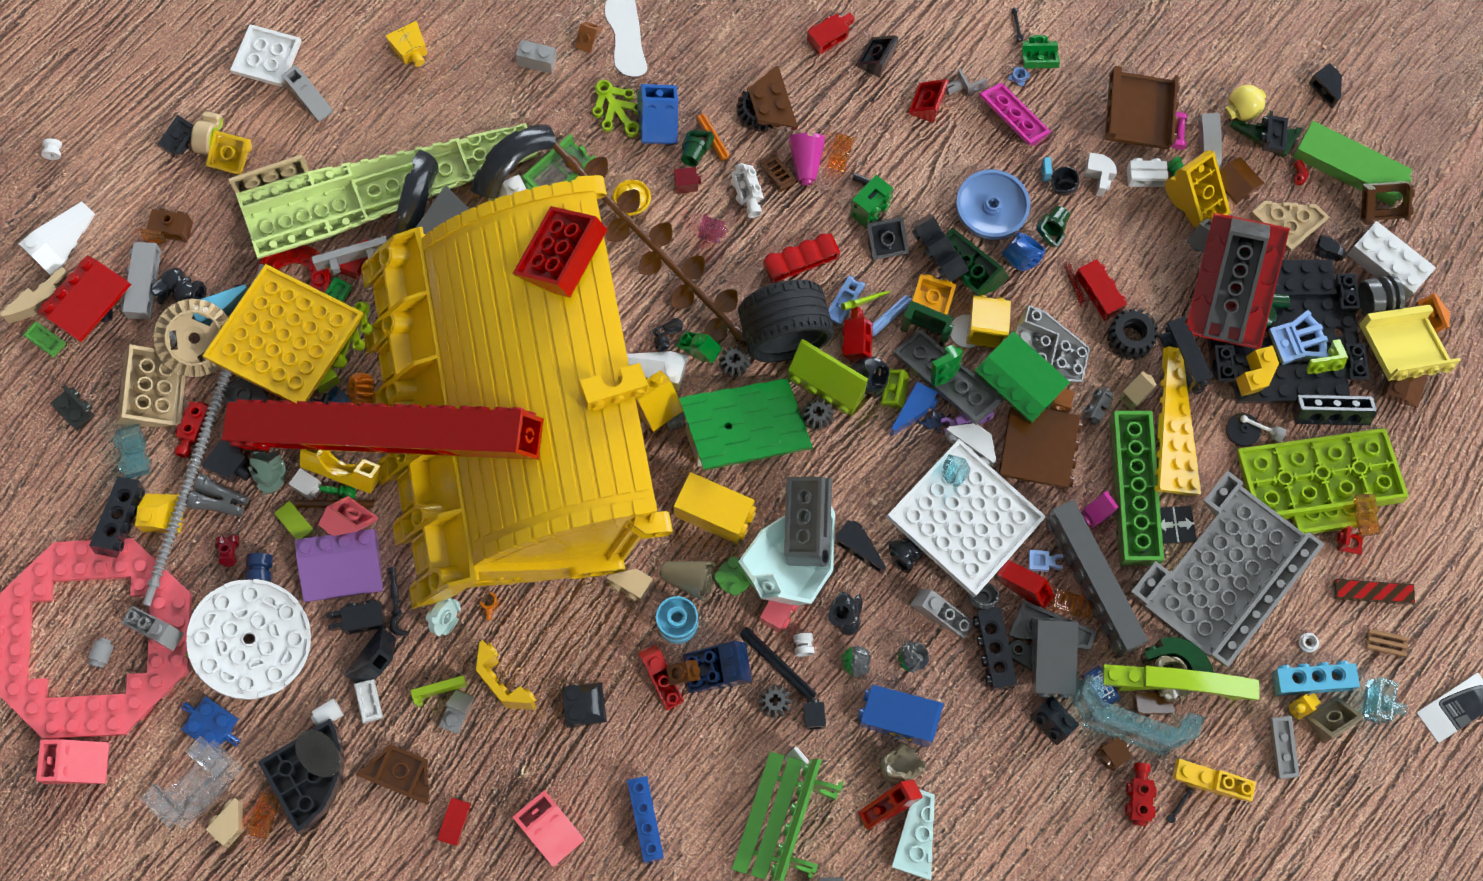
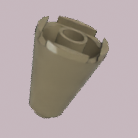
M666 561L665 564L661 565L659 575L663 581L705 601L708 599L705 597L706 594H711L716 572L712 571V567H716V565L710 561Z

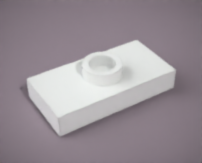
M372 679L354 684L362 723L365 724L383 719L375 680Z

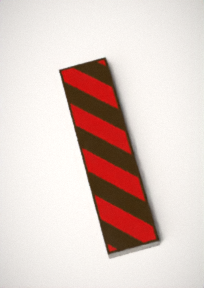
M1346 579L1334 580V593L1337 600L1415 604L1414 584Z

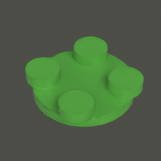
M730 557L715 574V581L719 584L720 588L733 596H738L750 585L737 557Z

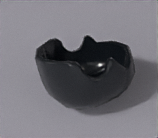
M1068 166L1055 170L1052 174V190L1058 195H1072L1079 187L1078 172Z

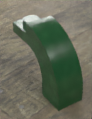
M1162 638L1156 642L1157 646L1145 648L1146 652L1140 655L1143 663L1162 656H1175L1184 662L1187 670L1214 673L1206 654L1198 646L1182 638Z

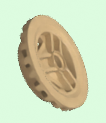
M201 299L182 300L169 306L160 315L154 329L153 338L157 355L169 369L183 376L201 377L216 372L221 367L206 359L200 362L197 357L208 349L227 321L228 316L215 304ZM194 313L213 320L211 326L192 319ZM176 330L177 350H171L169 331ZM193 332L200 335V341L196 344L189 341V335Z

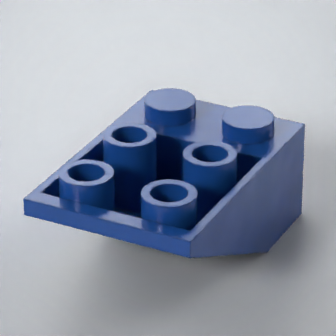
M641 84L637 93L641 143L677 144V85Z

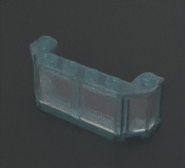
M1087 675L1080 681L1073 699V703L1078 708L1086 728L1113 738L1119 737L1120 740L1123 739L1127 743L1159 755L1169 753L1199 737L1205 718L1194 713H1188L1182 718L1180 727L1176 728L1101 701L1105 690L1104 683L1099 678Z

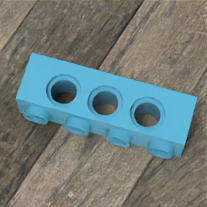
M1348 661L1336 662V665L1322 662L1317 663V666L1311 667L1309 664H1299L1297 668H1290V665H1282L1272 672L1275 696L1353 691L1360 687L1356 663L1349 664ZM1332 672L1337 674L1338 681L1332 678ZM1312 673L1318 676V682L1312 679ZM1292 675H1296L1299 678V684L1293 681Z

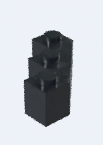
M931 213L912 224L914 229L912 234L917 241L920 240L926 248L924 251L929 260H934L939 268L937 271L942 279L946 278L951 282L969 271L961 255L956 252L948 236L942 231Z

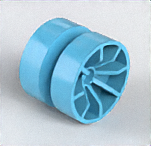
M674 596L660 604L656 612L657 629L660 636L671 644H683L694 637L698 629V612L690 600Z

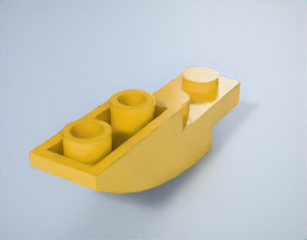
M1176 759L1172 779L1186 783L1187 786L1234 799L1253 801L1256 782L1225 771H1216L1186 760Z

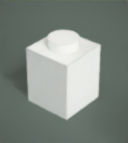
M301 468L289 482L290 487L309 500L318 497L321 493L319 487L323 486L317 478Z

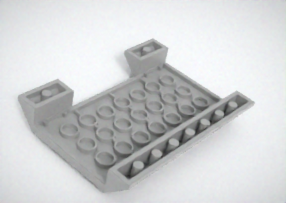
M1229 471L1224 474L1203 501L1215 515V518L1174 570L1169 572L1155 561L1131 591L1146 609L1187 641L1198 646L1208 657L1226 667H1229L1324 546V543L1310 532L1304 534L1241 486L1243 482Z

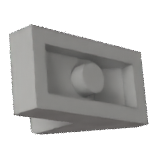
M455 690L446 703L447 709L439 727L459 735L475 697Z

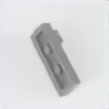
M1292 716L1270 718L1277 778L1300 777Z

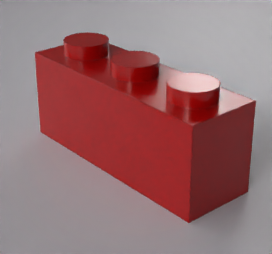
M1098 259L1078 268L1075 276L1104 321L1125 309L1127 305L1126 298L1123 294L1119 293L1115 281L1112 278L1110 279L1105 266L1102 263L1100 264Z

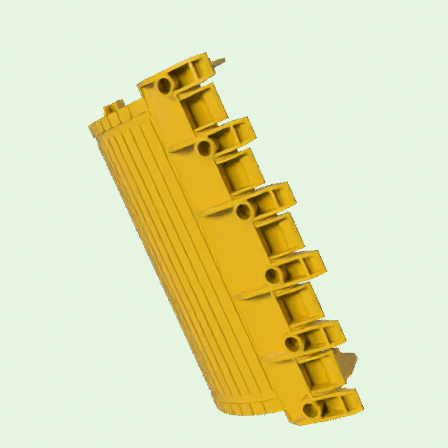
M578 176L575 180H571V182L552 183L550 186L547 184L533 187L531 190L518 191L513 193V195L508 194L496 198L495 201L490 200L480 204L477 208L473 207L466 210L461 215H456L446 220V223H441L427 234H424L423 227L395 234L379 247L361 267L364 288L373 285L377 320L372 324L373 329L368 335L364 334L366 353L371 354L378 351L383 384L375 392V395L372 396L373 400L369 402L370 404L383 403L393 407V404H417L424 408L428 404L438 406L451 405L457 409H460L461 405L472 407L485 406L492 410L496 406L507 408L520 407L526 411L535 412L536 416L544 419L539 460L387 453L378 461L377 464L380 465V485L396 480L398 484L402 516L397 518L392 524L395 546L412 542L417 578L409 586L412 609L449 599L464 589L471 587L511 585L563 578L579 579L626 571L624 560L640 539L664 537L673 533L669 512H657L636 399L630 397L619 404L610 403L599 410H587L579 388L580 380L597 375L601 376L605 385L609 387L618 386L621 383L619 378L620 368L629 366L604 237L570 298L551 293L512 274L550 206L593 215L601 221L597 199L607 197L603 176Z

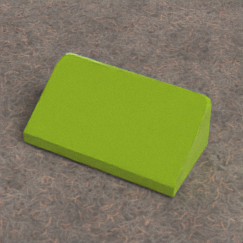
M904 369L890 370L889 380L883 391L882 406L897 409L904 407L910 377L909 373Z

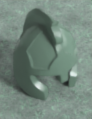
M262 451L251 452V466H248L252 478L258 483V489L263 491V494L277 491L283 484L286 476V467L280 452L274 451L270 454Z

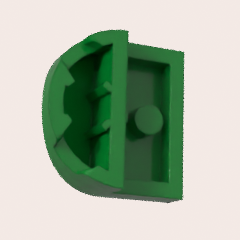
M1045 35L1030 36L1028 41H1023L1021 53L1023 68H1059L1058 43L1048 40V37Z
M954 345L945 347L944 356L932 362L931 383L934 387L946 384L959 371L963 355L960 346L957 348Z

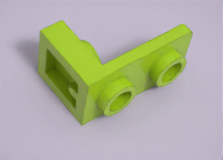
M1340 339L1332 341L1331 347L1328 349L1329 357L1311 359L1306 369L1307 374L1344 369L1348 356Z

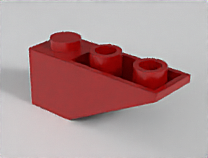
M655 644L639 652L638 655L665 709L668 711L685 702L677 685L670 686L667 663L657 645Z

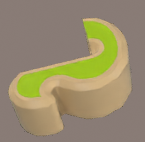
M205 111L202 113V120L194 124L191 133V147L195 153L208 156L213 131H219L223 126L221 114Z

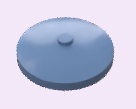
M983 170L968 177L961 185L956 198V211L961 223L974 235L990 240L1004 239L1017 233L1025 224L1030 212V198L1025 186L1015 176L1001 170Z

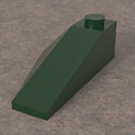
M953 227L946 233L954 249L961 255L969 270L960 277L965 286L977 296L996 291L1009 278L1005 269Z

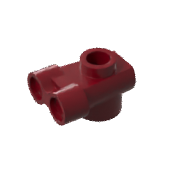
M230 535L229 537L219 536L216 538L215 548L218 549V562L224 567H231L237 562L235 551L239 547L240 540L237 535Z

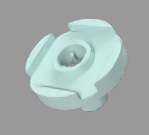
M449 598L437 602L434 608L427 613L426 621L429 622L428 627L431 633L437 636H441V634L447 635L454 629L459 620L456 617L457 611L461 612V606L457 600Z

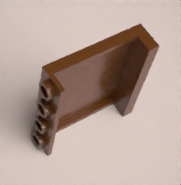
M1114 66L1109 73L1105 140L1166 150L1175 144L1177 139L1175 127L1178 123L1176 110L1179 106L1177 94L1180 90L1178 75H1175L1170 80L1122 72L1121 66Z
M1010 406L998 474L1005 480L1008 477L1063 488V492L1066 493L1068 488L1072 487L1074 480L1071 472L1072 469H1075L1077 458H1074V452L1078 451L1079 440L1076 439L1077 433L1080 434L1082 422H1079L1080 415L1045 409L1030 424Z

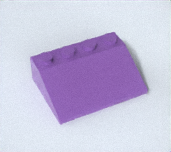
M374 529L336 536L326 535L295 540L296 559L304 602L383 591L378 534Z

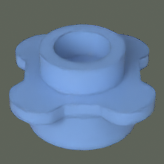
M1015 67L1013 74L1009 75V80L1011 82L1014 81L1018 86H1024L1025 80L1030 77V74L1022 67Z

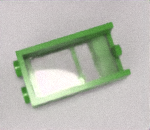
M571 134L559 143L569 155L571 154L577 158L584 171L587 163L596 158L594 155L589 157L582 145L578 147L574 143ZM553 149L522 177L526 189L531 190L533 187L548 184L550 186L552 183L571 182V180H575L579 175L567 168L563 162L564 160Z

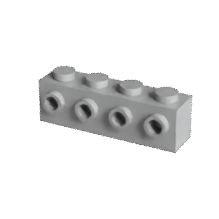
M134 242L133 248L130 249L129 253L131 259L130 266L127 267V281L132 285L125 292V299L121 302V311L128 319L151 320L154 301L151 287L157 281L161 249L157 243Z

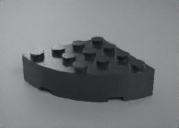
M328 719L258 761L296 833L303 835L315 826L327 813L342 783L344 748L339 730L332 719Z

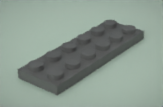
M919 329L894 351V356L975 425L979 424L1003 402V398L962 363L959 371L946 384L934 387L931 383L932 362L943 357L945 349Z

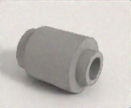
M101 637L99 641L94 640L88 655V664L103 669L105 664H108L114 648L111 645L112 641Z

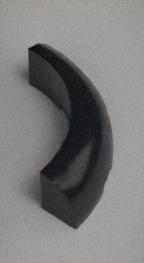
M547 124L531 125L519 132L514 131L503 138L486 155V161L481 169L477 170L470 191L483 197L498 198L505 178L517 163L537 151L553 149L552 147L555 145L553 129Z
M418 150L412 161L414 167L411 173L407 174L397 214L400 217L397 221V227H394L393 235L416 228L424 216L427 199L435 177L439 172V166L436 159L430 153L423 150Z

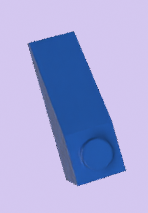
M917 382L892 426L889 435L893 437L925 416L929 409L933 410L938 402V399H936L938 392Z

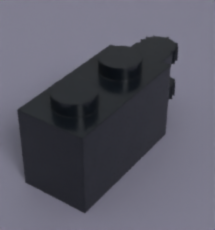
M376 599L367 600L366 604L360 605L358 603L346 604V607L340 608L341 610L327 613L328 619L342 617V622L333 623L328 626L330 631L343 629L346 635L378 630L381 626L386 628L384 606Z

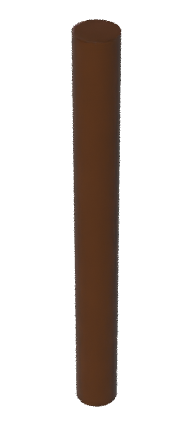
M295 500V508H326L339 500ZM355 500L365 508H374V500Z

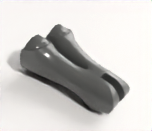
M201 473L196 479L195 491L189 495L187 508L211 510L242 517L245 510L231 504V502L247 506L250 498L215 483L208 476ZM202 494L209 495V496H212V497H215V498H219V499H222V500L212 499V498H209V497L204 496V495H202Z

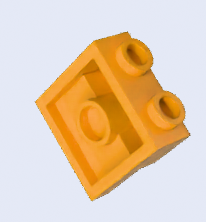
M920 274L912 301L947 315L956 284L948 280L936 279L929 274Z

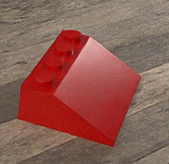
M550 206L512 274L551 293L570 298L608 229L596 216Z
M87 255L80 261L77 268L67 276L62 285L54 291V294L42 304L37 313L52 326L82 342L132 284L98 260Z

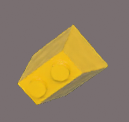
M661 370L646 379L648 384L647 392L643 396L635 398L639 418L653 432L683 412L679 397L671 380Z

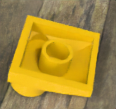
M214 130L206 166L241 175L247 155L252 150L251 140Z

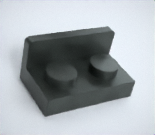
M64 385L62 388L65 391L53 400L51 404L78 431L95 417L90 411L93 407L86 400L82 402L78 398L81 395L73 387L69 389Z

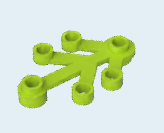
M600 80L595 86L598 98L596 106L592 110L593 116L595 118L603 116L602 107L606 98L609 106L605 120L602 122L603 131H612V120L614 113H616L625 126L626 135L636 137L640 131L639 124L635 121H630L623 109L632 110L634 114L639 115L638 110L635 109L638 107V103L627 102L634 99V91L632 89L616 88L609 81ZM613 95L624 96L626 101L617 100ZM599 110L601 113L596 114L595 111Z
M360 301L354 308L364 313L360 321V331L368 335L373 329V325L368 323L367 319L370 313V305ZM359 324L332 364L335 368L342 369L347 364L345 355L352 340L355 350L360 352L364 349L365 342L360 339Z

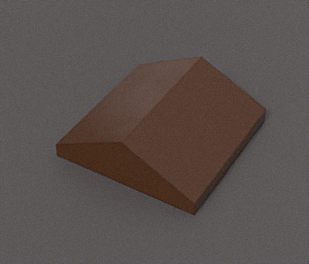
M1241 157L1229 162L1220 170L1225 192L1236 204L1264 185L1260 177Z

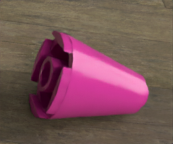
M797 133L789 137L797 180L802 185H812V182L816 181L825 144V136L814 133L813 137L808 136V133Z

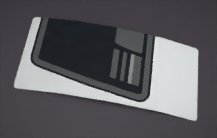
M1476 673L1417 712L1438 742L1443 741L1483 714V679L1479 673Z

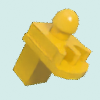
M1315 693L1309 696L1305 694L1290 703L1289 710L1295 718L1300 720L1315 711V706L1321 702Z

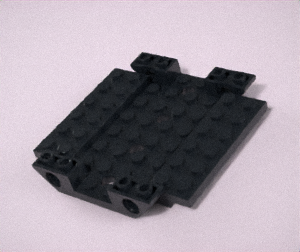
M1333 259L1282 260L1274 294L1289 295L1290 305L1288 308L1275 307L1277 313L1276 320L1271 326L1266 327L1265 331L1268 333L1270 328L1291 323L1309 310L1312 313L1311 316L1319 324H1322V332L1328 338L1327 353L1333 340H1341L1348 356L1344 369L1307 374L1306 369L1311 360L1308 358L1282 365L1268 333L1267 338L1263 337L1261 349L1273 346L1279 365L1268 387L1259 392L1241 396L1236 378L1245 372L1251 371L1246 356L1258 349L1208 339L1211 372L1217 382H1231V388H1234L1236 404L1294 403L1298 395L1350 396L1348 379H1370L1365 343H1359L1356 313L1360 309L1356 273L1337 274L1335 279ZM1304 320L1295 328L1297 331L1298 329L1311 326ZM1334 329H1339L1342 332V336H1336ZM1315 333L1305 335V337L1299 338L1301 342L1315 339L1316 335ZM1319 345L1304 348V350L1319 352Z

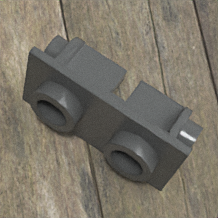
M1109 386L1097 388L1093 392L1092 400L1084 408L1082 420L1090 419L1089 422L1092 425L1100 423L1105 414L1101 407L1107 409L1113 400V392L1108 390Z

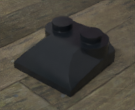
M602 682L583 685L572 684L562 687L567 728L607 723Z

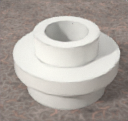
M1304 633L1299 638V646L1303 651L1311 653L1317 650L1319 640L1312 633ZM1309 640L1311 642V646H1307L1305 641Z

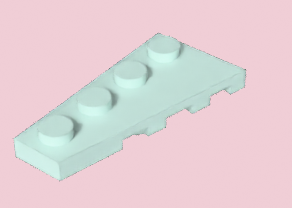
M920 790L923 798L908 809L891 868L931 881L935 794Z

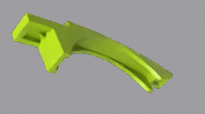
M1103 665L1102 686L1117 687L1119 692L1149 689L1187 690L1215 694L1230 700H1259V680L1176 668Z

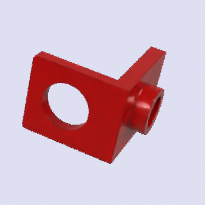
M1346 526L1337 535L1338 551L1362 554L1363 536L1351 534L1352 527ZM1351 538L1355 539L1358 543L1355 549L1349 547Z

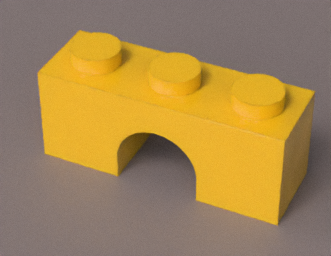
M640 363L620 368L619 378L621 383L615 387L605 385L600 375L580 380L579 388L587 410H599L605 407L606 404H619L626 398H639L647 392L648 384Z

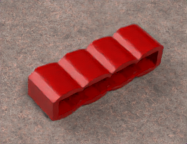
M822 233L815 240H804L799 246H788L781 253L768 254L763 259V266L771 283H777L788 277L798 275L806 270L838 259L840 257V250L832 233Z

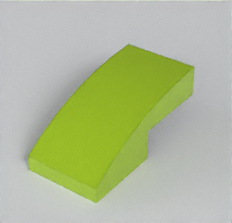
M290 501L274 513L296 540L307 538L315 532Z

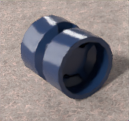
M265 553L248 554L246 566L249 570L245 573V580L258 579L271 582L272 572L269 569L273 567V556Z

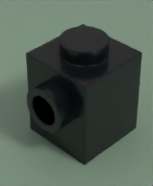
M819 699L807 700V703L803 704L805 730L825 729L824 702H819Z

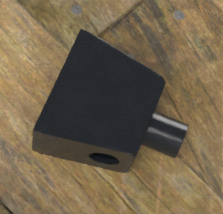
M221 439L201 466L208 473L231 483H234L238 477L247 481L251 477L249 469L246 468L250 461L236 447L229 446L230 442Z

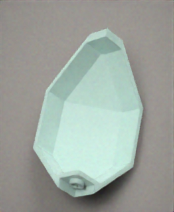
M832 506L830 560L826 567L789 566L787 564L786 556H784L785 516L761 529L738 561L746 578L761 599L790 605L812 604L833 572L835 512Z

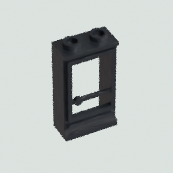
M1183 316L1167 322L1166 332L1159 334V338L1164 348L1175 347L1179 349L1184 359L1188 395L1192 393L1197 395L1204 391V388L1209 385L1214 376L1211 374L1191 330H1188L1189 326L1185 324L1187 320Z

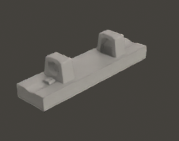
M386 236L313 256V264L317 271L331 267L333 274L340 273V264L364 257L369 259L387 241Z

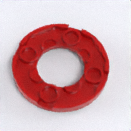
M307 245L263 257L259 264H267L277 270L289 264H301L308 268L311 273V283L309 286L323 293L331 284L330 269L316 270L312 257L320 255V253Z

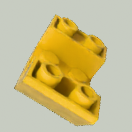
M481 640L479 642L476 671L480 678L505 708L536 709L537 707L534 703L536 701L535 696L528 688L524 690L520 685L512 693H509L503 683L497 684L499 680L491 669L499 663L497 659L499 654L490 642L486 644Z

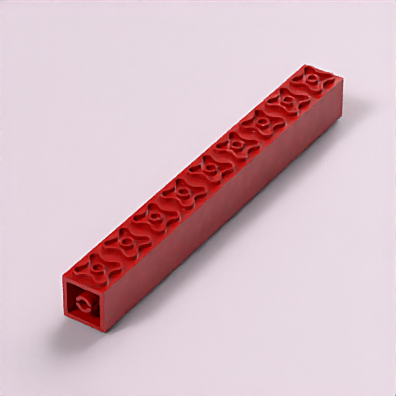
M236 399V402H227L222 440L230 442L229 446L250 451H269L270 448L539 460L544 419L536 416L535 412L526 411L520 407L507 408L496 406L492 410L485 406L472 407L464 405L457 409L451 405L438 406L429 404L424 408L417 404H393V407L383 403H360V406L350 402H328V405L318 401H297V404L285 400H266V403L260 400Z

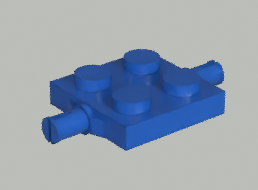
M205 696L195 708L187 702L183 703L184 706H181V709L190 715L188 721L181 729L183 732L214 753L226 741L234 747L238 746L237 743H240L241 740L231 734L233 727L239 720L238 717L208 696Z

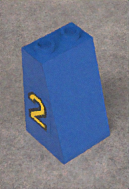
M872 685L870 690L866 689L863 698L866 701L864 709L860 708L857 718L861 720L859 726L929 748L934 740L944 703Z

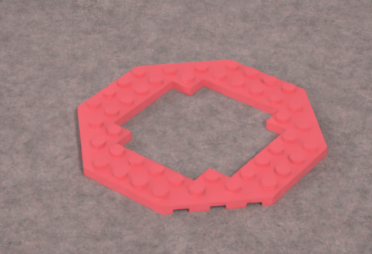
M133 538L124 540V549L119 553L118 558L95 554L89 546L91 540L53 542L0 593V697L45 740L127 735L132 730V727L140 719L142 720L153 709V706L174 688V685L182 677L184 678L190 672V660L185 656L187 653V629L192 614V594L165 569V571H162L163 576L159 579L160 586L156 588L149 614L170 624L184 633L174 651L148 638L147 673L127 674L126 694L47 698L48 679H28L33 603L53 602L54 582L131 578L130 596L145 597L148 589L147 582L153 575L151 571H154L153 566H156L155 559Z

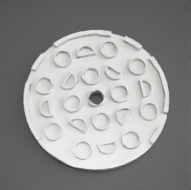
M258 579L232 581L210 592L194 610L187 629L188 657L199 678L214 691L227 697L242 700L267 697L288 686L304 667L311 645L309 620L298 600L284 588ZM246 634H252L255 637V642L245 644L243 637Z

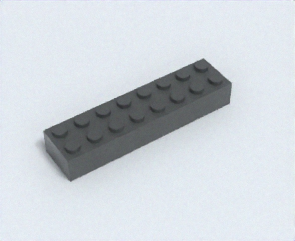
M1072 500L1054 508L1046 519L1047 528L1050 532L1054 533L1057 547L1062 549L1065 554L1064 560L1069 567L1071 566L1074 571L1073 577L1077 584L1081 585L1085 600L1090 602L1094 617L1099 619L1102 625V633L1104 636H1108L1112 652L1120 658L1140 649L1149 640L1075 501Z

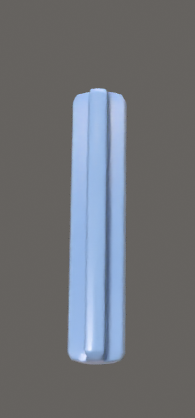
M908 295L903 296L873 323V337L908 307L912 300Z

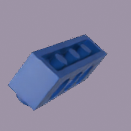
M644 776L627 780L644 864L665 860L648 778Z

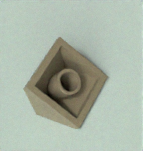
M1337 696L1306 716L1307 722L1322 743L1334 739L1364 719V715Z

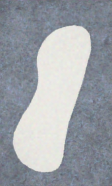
M607 0L605 15L615 33V65L620 72L627 76H641L647 71V63L641 46L635 0Z

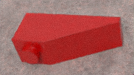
M914 779L902 781L858 811V814L865 828L869 830L909 808L922 799L923 796Z

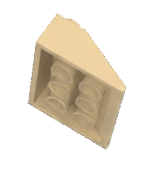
M298 155L229 178V182L235 193H239L309 172L310 170L304 156Z
M130 344L125 350L117 424L136 427H177L178 424H181L186 376L169 369L157 355L156 349Z

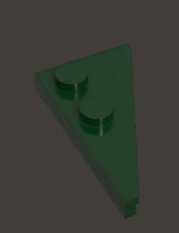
M1245 121L1231 122L1230 128L1262 145L1260 143V136L1264 127H1261V123L1253 125L1245 124ZM1287 128L1285 152L1283 154L1276 153L1277 155L1285 158L1301 133L1302 128Z

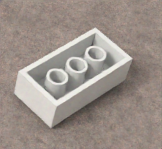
M1377 221L1347 254L1377 279L1382 276L1396 275L1403 285L1405 301L1414 294L1436 269L1435 266Z

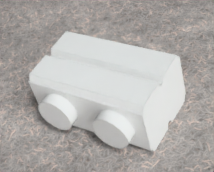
M1141 158L1133 159L1127 166L1128 187H1165V183L1168 180L1167 161H1161L1159 158H1154L1150 161H1143Z

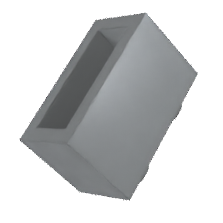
M521 40L516 53L517 64L521 67L552 74L557 61L556 48Z

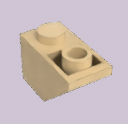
M1142 371L1122 392L1119 398L1133 411L1149 397L1157 384L1151 375Z
M632 569L609 575L607 582L614 591L619 592L621 590L626 593L625 596L631 601L636 602L637 600L642 602L653 584V578L638 569Z
M236 798L230 799L225 803L222 808L223 811L209 821V826L206 829L219 843L227 848L243 832V803Z

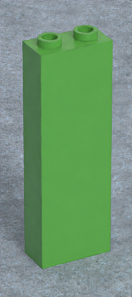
M1312 121L1293 155V158L1302 160L1304 163L1362 191L1363 184L1408 181L1410 183L1412 179L1410 174L1413 169L1315 121ZM1396 191L1376 193L1375 198L1391 206L1396 201L1400 202L1403 197L1400 192Z

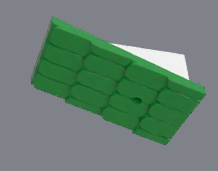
M788 379L756 383L679 398L685 416L686 434L697 466H702L704 471L813 449Z

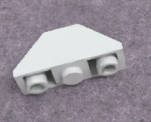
M974 423L949 426L947 428L945 436L950 443L955 444L960 439L991 468L993 467L996 456L992 435L988 431Z

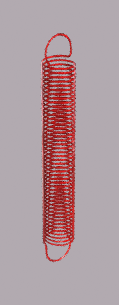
M1066 262V265L1064 263L1063 266L1066 268L1067 276L1070 277L1069 281L1072 282L1071 285L1074 287V292L1076 291L1077 300L1082 303L1085 298H1082L1083 293H1080L1081 288H1078L1079 283H1076L1077 279L1074 278L1073 269L1071 268L1069 271L1071 264L1069 263L1067 268Z

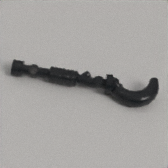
M389 567L388 574H390L391 579L390 592L394 609L392 612L393 617L390 620V630L396 636H404L408 632L401 630L397 625V621L402 615V610H399L398 606L401 600L398 599L399 592L395 577L396 567Z

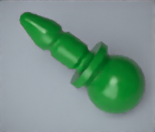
M340 485L339 488L332 486L319 487L320 491L337 495V498L349 496L354 499L356 497V489L348 485L345 487Z

